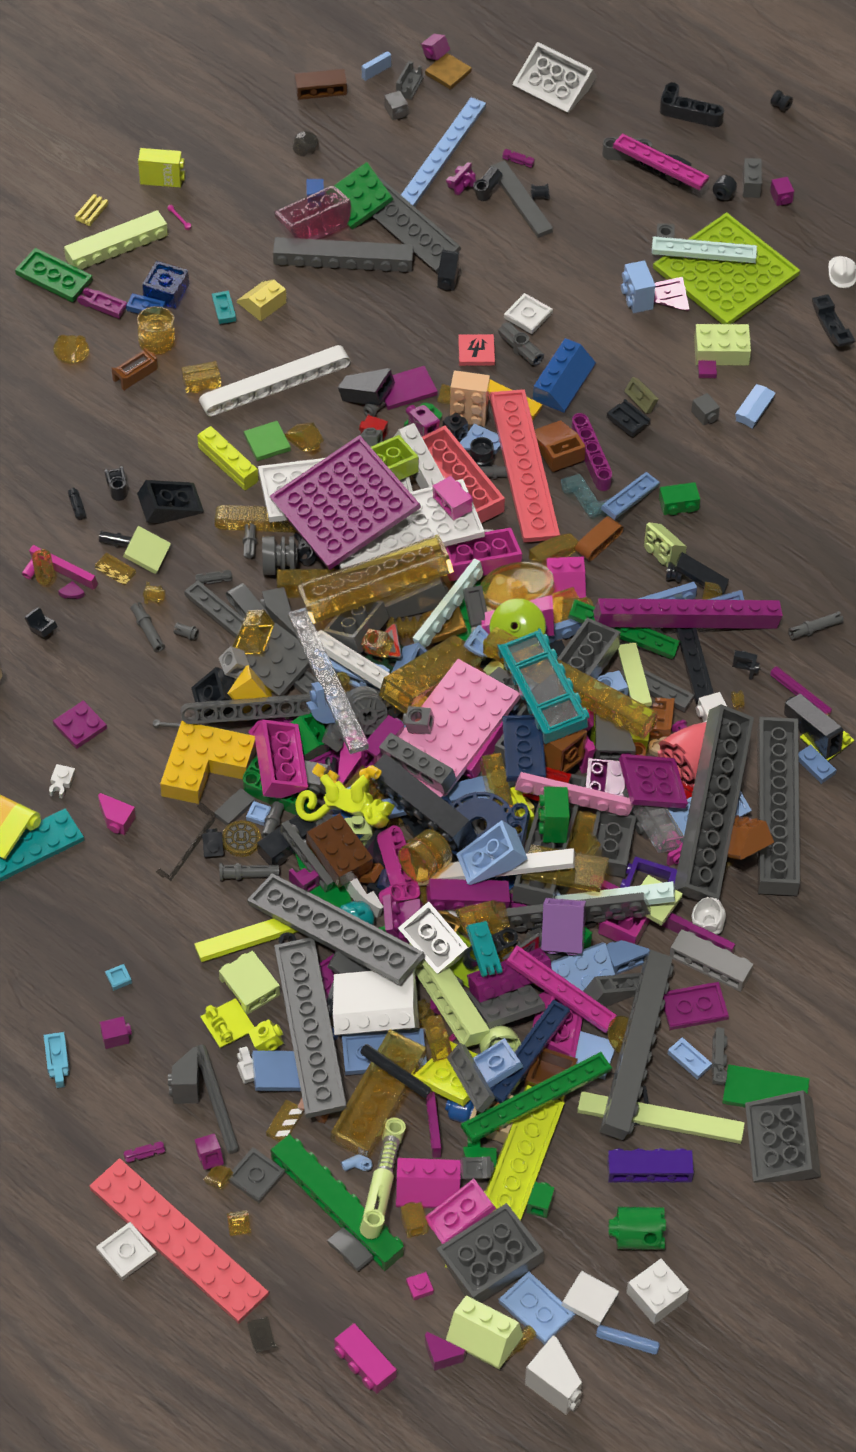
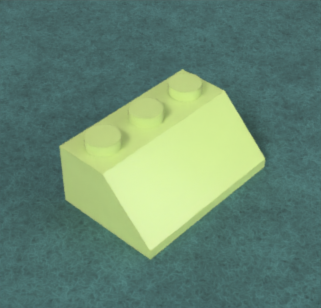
M465 1296L454 1311L446 1341L465 1349L467 1353L500 1369L522 1339L523 1334L519 1322Z

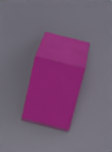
M426 1332L425 1346L434 1371L464 1362L465 1349Z

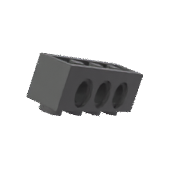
M391 732L379 747L382 756L384 754L388 755L410 774L444 794L448 792L457 780L451 767Z

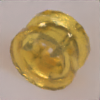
M739 690L738 693L732 691L731 700L733 708H737V706L744 707L745 702L742 690Z

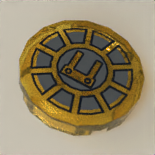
M243 820L227 825L222 834L224 849L237 857L253 854L257 849V842L261 840L260 830L257 826Z

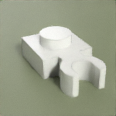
M56 764L51 777V784L53 785L49 788L50 796H53L55 791H60L59 797H64V787L70 788L76 773L75 768Z

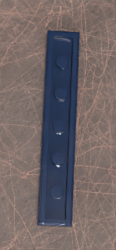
M552 1000L515 1051L523 1067L490 1087L496 1102L502 1103L508 1100L570 1014L569 1008Z

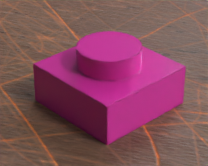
M427 1272L406 1278L413 1301L434 1294Z

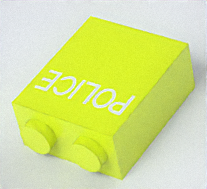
M140 148L138 158L140 184L181 187L182 181H185V170H182L184 169L185 159L182 158L181 151Z

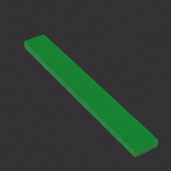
M599 1052L461 1123V1128L469 1141L473 1143L495 1132L500 1127L502 1128L610 1072L612 1067L603 1053Z

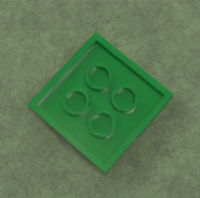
M368 162L326 191L352 230L394 200Z

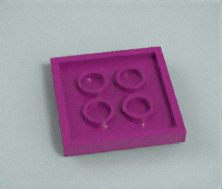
M621 754L619 761L631 805L686 808L688 802L675 758Z

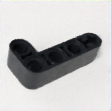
M670 82L665 85L660 100V114L710 127H720L723 124L724 108L722 106L679 96L680 87L677 83Z

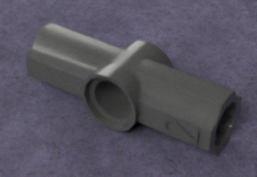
M508 322L502 324L498 329V334L513 347V352L516 355L523 356L531 365L536 366L540 364L544 354L529 341L528 334L518 331Z

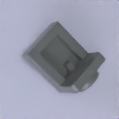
M490 1156L460 1158L461 1179L491 1178L494 1166Z

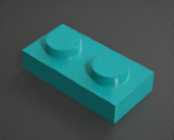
M229 291L212 293V301L219 324L236 321Z

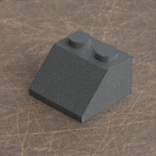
M193 1047L172 1066V1074H168L169 1096H173L174 1104L199 1103L198 1047Z

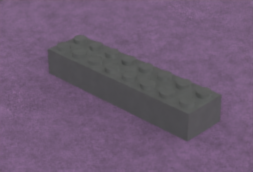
M572 774L569 784L586 787L587 777ZM538 803L524 850L525 853L569 849L581 806L569 803V825L566 843H543L542 834H539V823L542 822L538 819V807L542 806H539ZM563 869L517 874L512 901L529 905L544 904L546 898H555Z

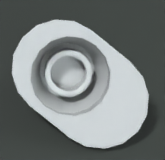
M843 256L832 258L829 261L830 281L840 288L853 286L856 282L855 263L850 258Z

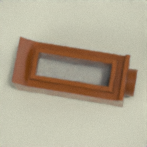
M144 348V351L117 368H112L113 381L116 382L121 379V388L123 391L157 370V357L153 352L150 353Z

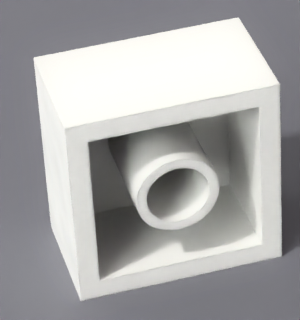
M662 1259L628 1282L627 1294L653 1324H656L687 1301L689 1292L688 1288Z

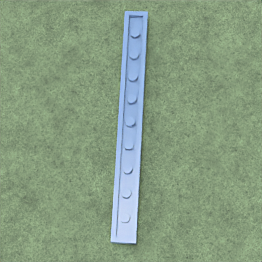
M472 97L469 99L405 188L401 196L414 207L486 108L485 102Z

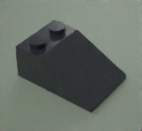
M145 480L137 493L146 522L166 523L204 512L193 482Z

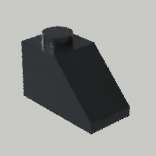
M442 249L437 288L454 291L459 276V252Z

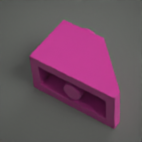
M99 793V806L107 828L114 833L125 835L136 818L135 807Z

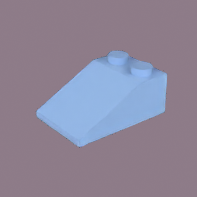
M503 820L456 854L469 885L511 871L528 859L516 829Z

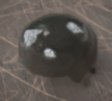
M308 131L299 132L292 144L293 151L300 156H305L307 153L314 154L319 148L317 136Z

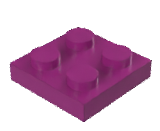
M84 700L53 720V725L76 749L107 729V724Z

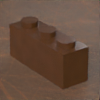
M345 70L296 73L295 88L297 100L347 95Z

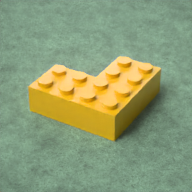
M181 721L160 783L161 796L199 804L209 773L243 779V775L254 759L257 750L255 736L200 724H187Z

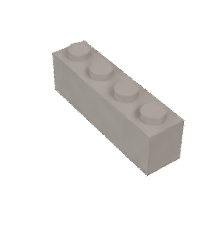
M681 929L670 948L669 956L673 957L674 960L740 992L752 974L753 963L748 959L740 958L732 954L731 951L722 949L711 941L703 940L694 933Z

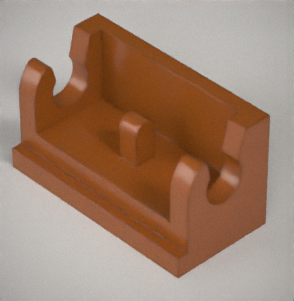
M675 698L655 699L656 703H653L649 738L660 739L670 736Z

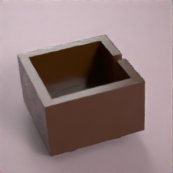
M544 1048L528 1072L525 1087L527 1085L533 1087L578 1064V1059ZM567 1094L558 1098V1100L565 1102Z

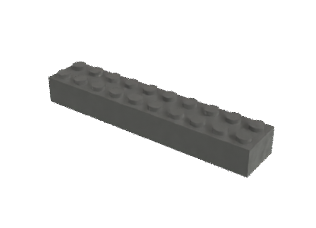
M586 618L557 659L559 664H563L566 672L565 676L571 679L574 687L573 691L579 694L581 700L620 647V631L589 618ZM552 667L547 672V674L538 686H540L549 676L555 674ZM557 677L560 695H563L566 692ZM570 700L562 703L564 712L562 716L542 711L550 727L568 720L575 709ZM524 704L517 715H530L526 704ZM502 735L495 745L494 760L505 765L504 739Z
M722 704L710 709L708 713L674 884L675 890L683 893L682 895L698 901L706 897L718 900L720 896L754 717Z
M759 717L757 728L758 820L766 821L774 843L758 851V894L797 896L800 885L798 719Z

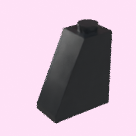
M386 368L345 376L339 384L338 391L342 401L380 406L395 381L391 369Z

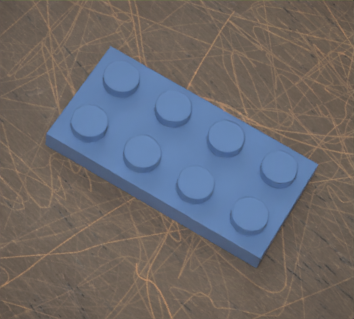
M423 1028L342 1035L345 1075L386 1072L361 1055V1049L365 1044L370 1045L405 1070L421 1069L427 1063Z

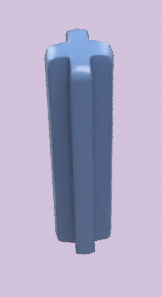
M599 1325L596 1332L598 1338L651 1354H657L659 1349V1342L607 1326Z

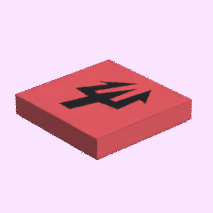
M494 334L458 336L459 366H495Z

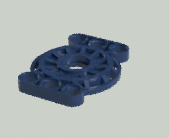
M489 792L469 793L458 798L453 803L448 797H441L453 808L458 805L456 810L465 816L470 823L477 819H484L487 822L486 830L476 834L477 837L474 840L503 820L513 828H522L518 836L524 848L530 817L528 807L524 803H516L510 808L503 798ZM485 796V797H489V799H487V798H478V797ZM495 799L500 801L503 805L500 806L497 802H495ZM524 809L525 814L523 816L517 817L515 815L517 810ZM429 828L427 843L430 849L434 852H440L447 847L453 855L457 856L458 852L452 851L445 844L446 841L442 839L440 845L433 846L432 841L436 837Z

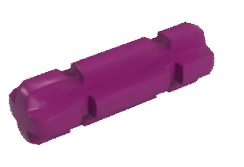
M505 149L502 154L503 159H511L510 161L521 165L526 164L525 166L530 168L535 163L534 158L529 156L527 158L526 155L515 151L512 153V150Z
M159 1141L154 1143L153 1146L148 1144L137 1147L134 1151L132 1149L124 1151V1158L126 1163L134 1162L135 1159L141 1160L152 1157L155 1153L157 1155L163 1154L165 1147L163 1142Z

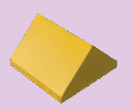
M249 665L245 666L227 693L232 700L272 697L271 691ZM264 704L261 710L265 711L266 709L271 707V705ZM250 705L244 706L242 711L249 713L252 707Z

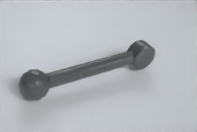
M157 719L153 721L155 728L160 726L180 727L178 723L160 722Z

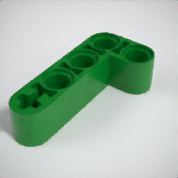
M258 756L255 757L243 775V790L252 797L271 805L274 802H280L284 805L283 810L297 815L296 799L301 792L287 796L289 798L263 796L260 770L258 769ZM308 798L305 800L304 810L307 814H311L312 810L307 808Z

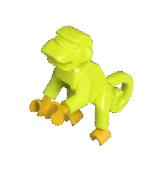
M317 763L312 772L320 777V781L326 788L325 804L316 812L307 814L304 810L305 800L309 798L307 808L313 810L317 805L316 794L310 790H305L296 799L295 807L297 814L305 821L315 822L324 817L330 810H343L352 815L364 816L369 825L378 829L387 825L389 822L388 816L391 815L395 807L393 804L380 799L373 800L372 795L369 794V779H378L382 773L380 769L373 765L361 769L359 772L360 778L351 785L350 789H346L341 781H337L339 778L337 773L329 770L328 774L324 775L327 769Z

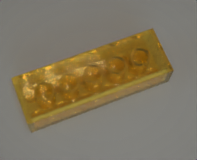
M453 635L384 677L379 696L403 713H407L408 706L421 707L457 659L476 668V666L480 667L482 657L464 647L465 641Z
M389 1029L377 1050L412 1075L418 1071L426 1056L425 1046ZM371 1062L348 1101L347 1108H344L332 1129L331 1141L355 1154L369 1158L383 1133L386 1121L392 1117L408 1087Z

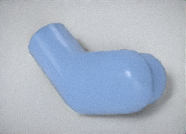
M359 1154L341 1162L344 1171L354 1167L368 1171L373 1165L371 1159Z

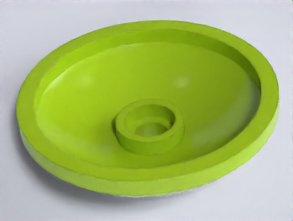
M525 599L505 601L497 607L490 620V635L496 646L538 631L539 628L543 635L546 633V621L542 611L537 605ZM513 623L518 624L515 630L512 628ZM535 644L512 655H526L534 651L540 644Z

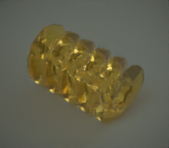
M405 616L403 622L401 617H397L395 622L393 617H390L387 622V629L392 624H396L398 635L401 636L402 640L405 639L406 635L412 640L413 635L418 632L425 620L423 616H420L417 621L416 617L412 616L410 622L408 616Z

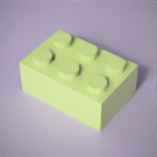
M696 324L694 336L696 365H698V360L716 361V365H749L751 354L749 324Z

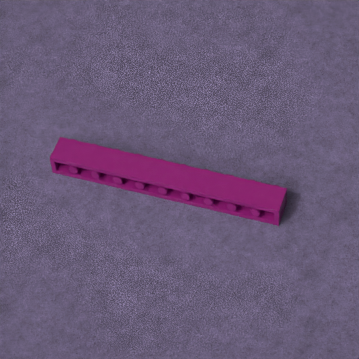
M598 598L593 611L595 621L608 627L777 629L783 616L780 600Z

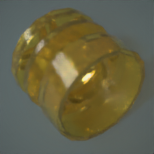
M153 306L142 310L138 314V343L143 350L146 348L150 353L160 354L169 351L174 346V317L168 309Z

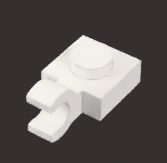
M247 1046L239 1048L237 1068L243 1083L253 1082V1063Z

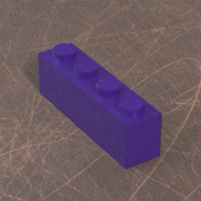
M659 1148L655 1150L614 1149L608 1151V1183L692 1182V1150L683 1148L665 1150Z

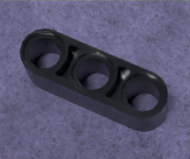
M505 928L491 935L498 957L509 952L518 939L517 932L512 928ZM503 938H508L510 943L506 942ZM470 946L463 957V964L468 969H476L478 964L476 960L470 957V955L475 956L473 948Z

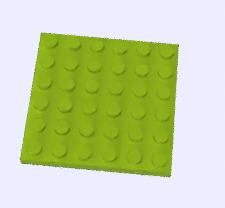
M727 212L688 240L756 245L755 263L668 255L653 263V269L667 280L683 277L686 295L722 324H732L800 275V270Z

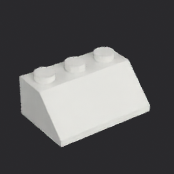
M430 902L426 903L398 928L414 947L424 952V959L437 974L458 962L468 950L467 945Z

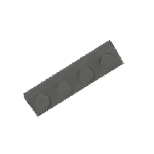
M622 669V671H621L620 673H621V675L623 676V678H624V680H625L624 673H623V669ZM643 669L650 695L655 698H675L674 707L685 712L693 701L694 694Z
M288 820L282 823L280 833L309 872L315 870L319 875V885L326 893L332 889L334 881L317 857L311 852V849L306 844V840L300 837L297 827L294 824L291 825Z
M459 1043L447 1058L477 1111L483 1113L494 1101L495 1096L466 1045Z

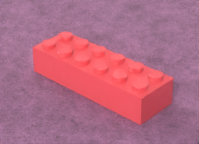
M446 426L422 436L444 479L451 476L455 481L464 480L467 490L472 496L473 505L481 523L504 512L505 498Z

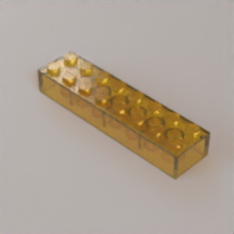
M439 534L303 583L298 585L309 618L312 624L419 584L427 583L438 577L446 576L454 571L448 552Z

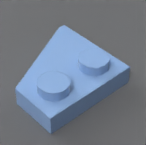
M475 423L467 432L466 437L460 442L465 450H470L471 441L478 437H486L493 442V454H497L501 449L498 434Z

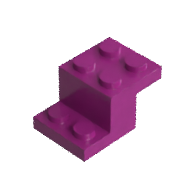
M391 894L384 895L385 931L410 944L409 940L398 928L424 906L420 899L398 903V901H394Z

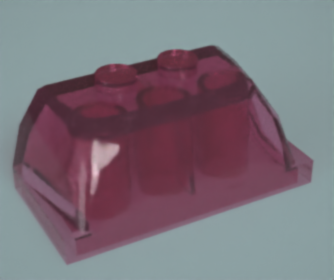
M332 185L276 210L274 214L275 218L287 228L293 238L318 240L347 226L351 214V201Z

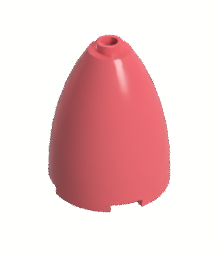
M707 722L683 728L658 743L660 745V750L657 752L658 757L675 758L681 781L694 788Z

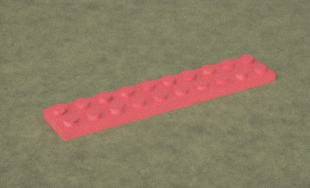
M525 389L490 392V404L523 542L557 540L560 538V533Z
M120 1158L89 1186L95 1195L126 1223L131 1222L147 1242L238 1324L269 1295L268 1290Z

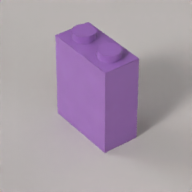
M545 899L543 904L541 950L550 954L567 952L568 955L582 954L585 935L586 901Z

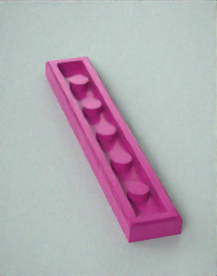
M624 134L613 144L614 149L698 190H701L709 180L708 175Z
M518 945L513 949L505 962L604 1033L608 1031L617 1016Z

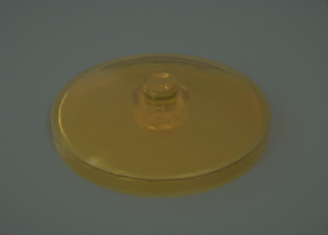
M515 562L503 565L491 571L481 582L486 606L493 610H496L499 605L511 599L530 601L550 596L555 589L552 572L547 567L534 562Z

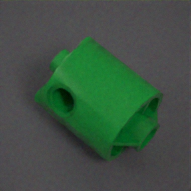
M617 1207L616 1217L609 1219L608 1224L609 1236L616 1238L617 1249H665L663 1231H666V1219L664 1218V1208Z

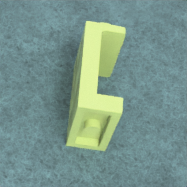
M253 951L242 954L236 961L231 964H225L219 970V980L222 983L225 982L234 993L246 1015L280 995V985Z

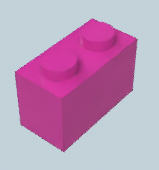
M451 476L432 485L433 498L453 520L472 511V496L470 493H466L461 484Z

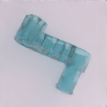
M580 474L561 479L563 492L567 494L573 492L589 517L602 514L601 507L609 499L598 501Z

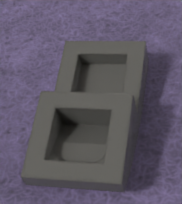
M344 1227L327 1240L329 1246L341 1254L344 1261L356 1271H359L373 1259V1255Z

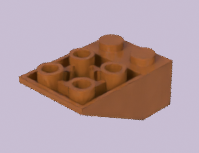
M560 420L535 429L539 451L552 472L585 460L586 446L579 435L563 421Z

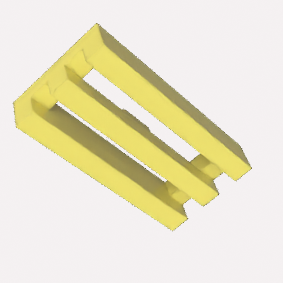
M93 194L75 215V220L91 226L107 207L108 200H102V197L99 196L97 198V195Z

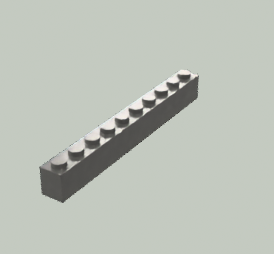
M651 949L643 961L599 1131L623 1140L627 1134H631L634 1127V1122H631L632 1117H635L639 1105L636 1102L643 1091L641 1082L645 1080L648 1069H645V1066L651 1059L652 1052L649 1050L656 1039L654 1030L658 1028L661 1020L658 1014L664 1007L665 1000L663 995L667 993L669 988L667 979L671 976L674 968L671 965L673 957Z

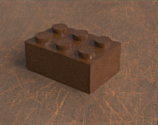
M340 813L307 831L306 844L338 888L372 869L373 857Z

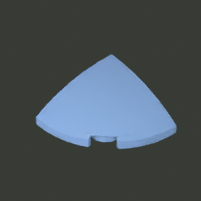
M478 625L467 638L464 647L480 657H499L498 647L493 642L491 636Z

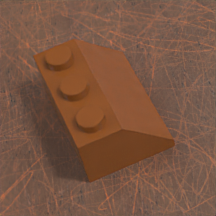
M736 815L727 857L742 860L774 843L766 821Z

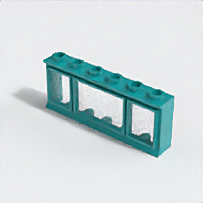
M539 628L538 631L505 644H498L497 647L499 658H504L505 668L510 670L514 685H518L521 699L526 700L528 712L530 715L533 714L538 730L541 729L543 741L547 744L587 728V719L590 717L587 709L581 706L582 702L579 694L574 693L571 679L566 678L563 664L558 663L555 649L550 648L548 636L546 634L543 635Z

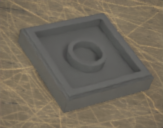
M252 1148L226 1179L257 1203H260L286 1172L258 1150Z

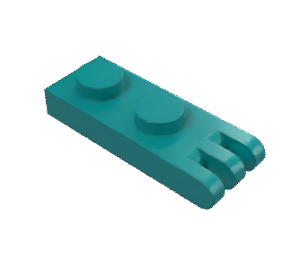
M487 921L467 925L466 930L481 976H487V970L489 975H494V966L497 974L502 973V966Z

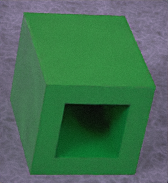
M534 1182L527 1204V1213L547 1218L554 1198L555 1187L545 1182Z

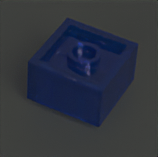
M156 260L142 284L143 296L165 301L166 306L176 308L189 286V272L187 269Z

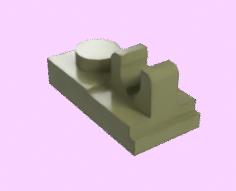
M635 377L631 378L624 390L646 414L652 412L659 400Z

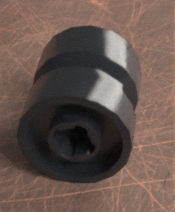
M486 437L475 438L470 444V456L478 466L492 467L493 442Z

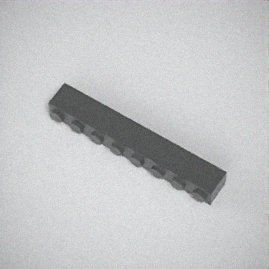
M275 237L273 262L275 265L412 272L413 245Z

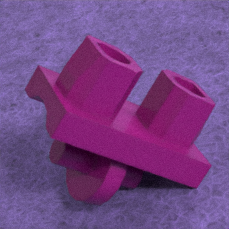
M467 162L463 167L458 166L455 170L456 175L454 177L449 176L446 179L448 188H452L456 195H460L467 186L473 187L476 181V174L472 171V163Z

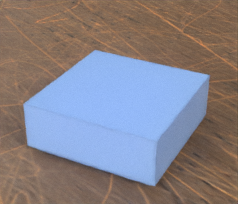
M253 801L246 815V820L264 826L265 817L269 815L271 807Z

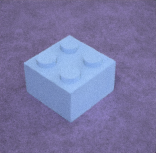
M645 260L625 264L624 272H622L623 284H621V291L626 295L627 306L631 307L633 313L652 310L656 286Z

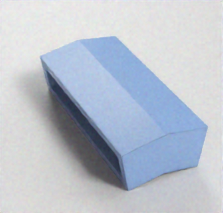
M756 384L736 412V421L753 429L773 400L775 392L767 387Z

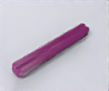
M778 666L771 670L770 675L795 695H803L826 715L829 716L831 714V707Z

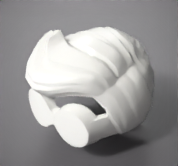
M706 897L701 899L693 908L692 923L716 935L722 932L726 919L723 905L716 898Z

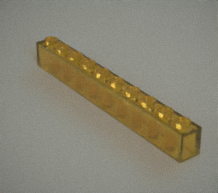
M495 627L483 640V653L504 665V658H499L497 645L505 644L518 638ZM530 646L513 653L512 656L517 663L544 651ZM548 659L520 669L523 675L539 684H542L549 676L555 674ZM557 659L558 663H562L565 668L566 678L571 679L574 693L579 694L583 708L598 714L600 717L643 739L657 724V711ZM557 677L560 695H563L566 692Z

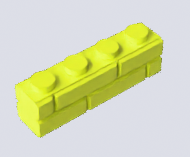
M212 426L197 435L199 441L198 448L243 490L249 489L258 482V469L251 465V462L228 443Z

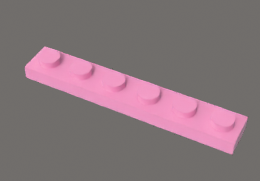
M523 772L520 773L515 783V790L535 795H543L544 787H568L569 803L628 817L634 806L631 805L630 798Z

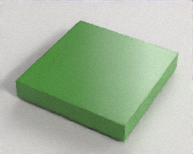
M278 421L244 431V436L257 461L291 451V447Z

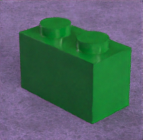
M696 482L660 487L659 502L663 515L698 511L700 496Z

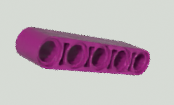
M577 413L572 417L571 429L579 435L586 446L584 462L595 487L600 491H607L611 488L612 470L588 417L583 413Z

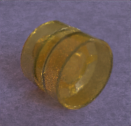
M427 829L401 847L398 852V858L401 867L411 879L424 883L451 863L452 851L442 835L434 830Z

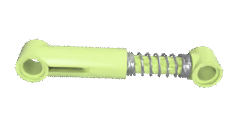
M393 1117L388 1119L382 1133L383 1146L381 1155L379 1156L377 1169L373 1172L360 1226L361 1234L368 1239L377 1238L383 1227L394 1179L392 1169L394 1168L393 1164H395V1155H397L398 1147L402 1142L406 1129L405 1123L399 1118ZM379 1201L378 1209L376 1210L374 1209L375 1202Z

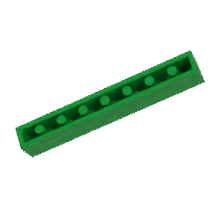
M289 1134L271 1149V1159L283 1168L286 1174L340 1228L344 1227L373 1255V1260L384 1271L404 1256L403 1242L397 1236L393 1237L384 1223L381 1233L377 1238L368 1239L361 1234L360 1226L365 1208L360 1204V1200L356 1195L350 1194L340 1180L334 1179L331 1171L326 1166L322 1167L318 1163L316 1156L304 1149L299 1139H294Z

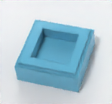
M124 964L105 971L113 991L132 983V979Z

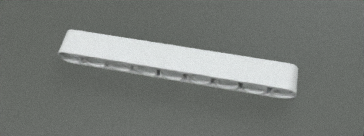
M337 345L207 392L199 398V402L208 416H215L344 369L350 364L351 360L341 345Z

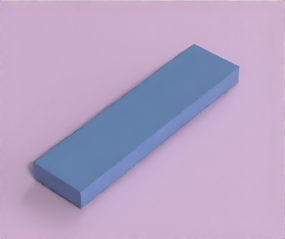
M645 472L605 502L601 510L615 520L655 490L660 482L648 472Z

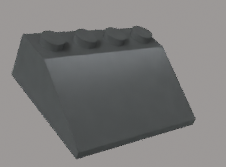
M802 1090L745 1103L753 1182L799 1181L821 1176L812 1097Z
M507 1203L437 1248L439 1255L463 1294L480 1303L544 1262V1251Z

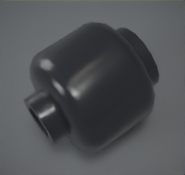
M722 175L712 187L713 194L720 200H729L737 190V183L733 177Z

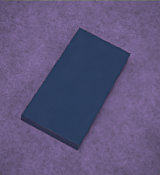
M502 716L506 782H516L521 772L546 778L543 733L541 729H537L534 716Z

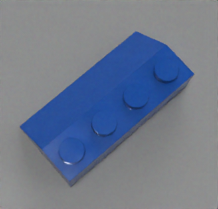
M566 338L563 340L533 386L534 401L565 413L596 365L594 359L581 344Z

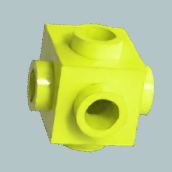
M269 1019L248 1031L254 1047L258 1051H274L284 1043L281 1038L283 1032L278 1024L274 1025Z

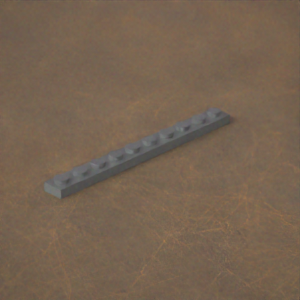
M196 581L184 591L188 599L250 650L264 636L201 582ZM307 670L293 684L303 694H310L309 692L312 691L311 683L319 682L324 689V693H329V688Z

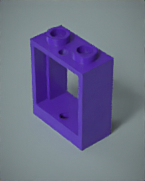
M635 857L633 863L628 864L626 870L628 877L622 880L620 888L632 887L631 884L636 871L657 876L675 884L677 869Z

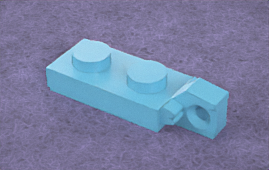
M64 1032L44 1035L48 1074L50 1078L55 1077L56 1088L65 1087L63 1076L68 1075L69 1067Z

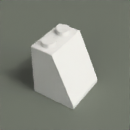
M553 1335L526 1367L525 1385L565 1415L570 1410L574 1411L579 1406L582 1382L558 1339Z

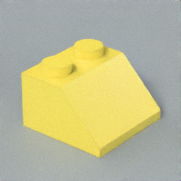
M275 280L264 281L239 298L237 303L259 321H262L286 304V289Z

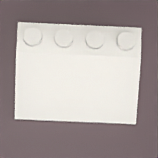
M537 42L512 85L569 113L589 91L597 75L593 69Z
M415 969L400 985L375 971L334 974V1034L347 1035L419 1028Z

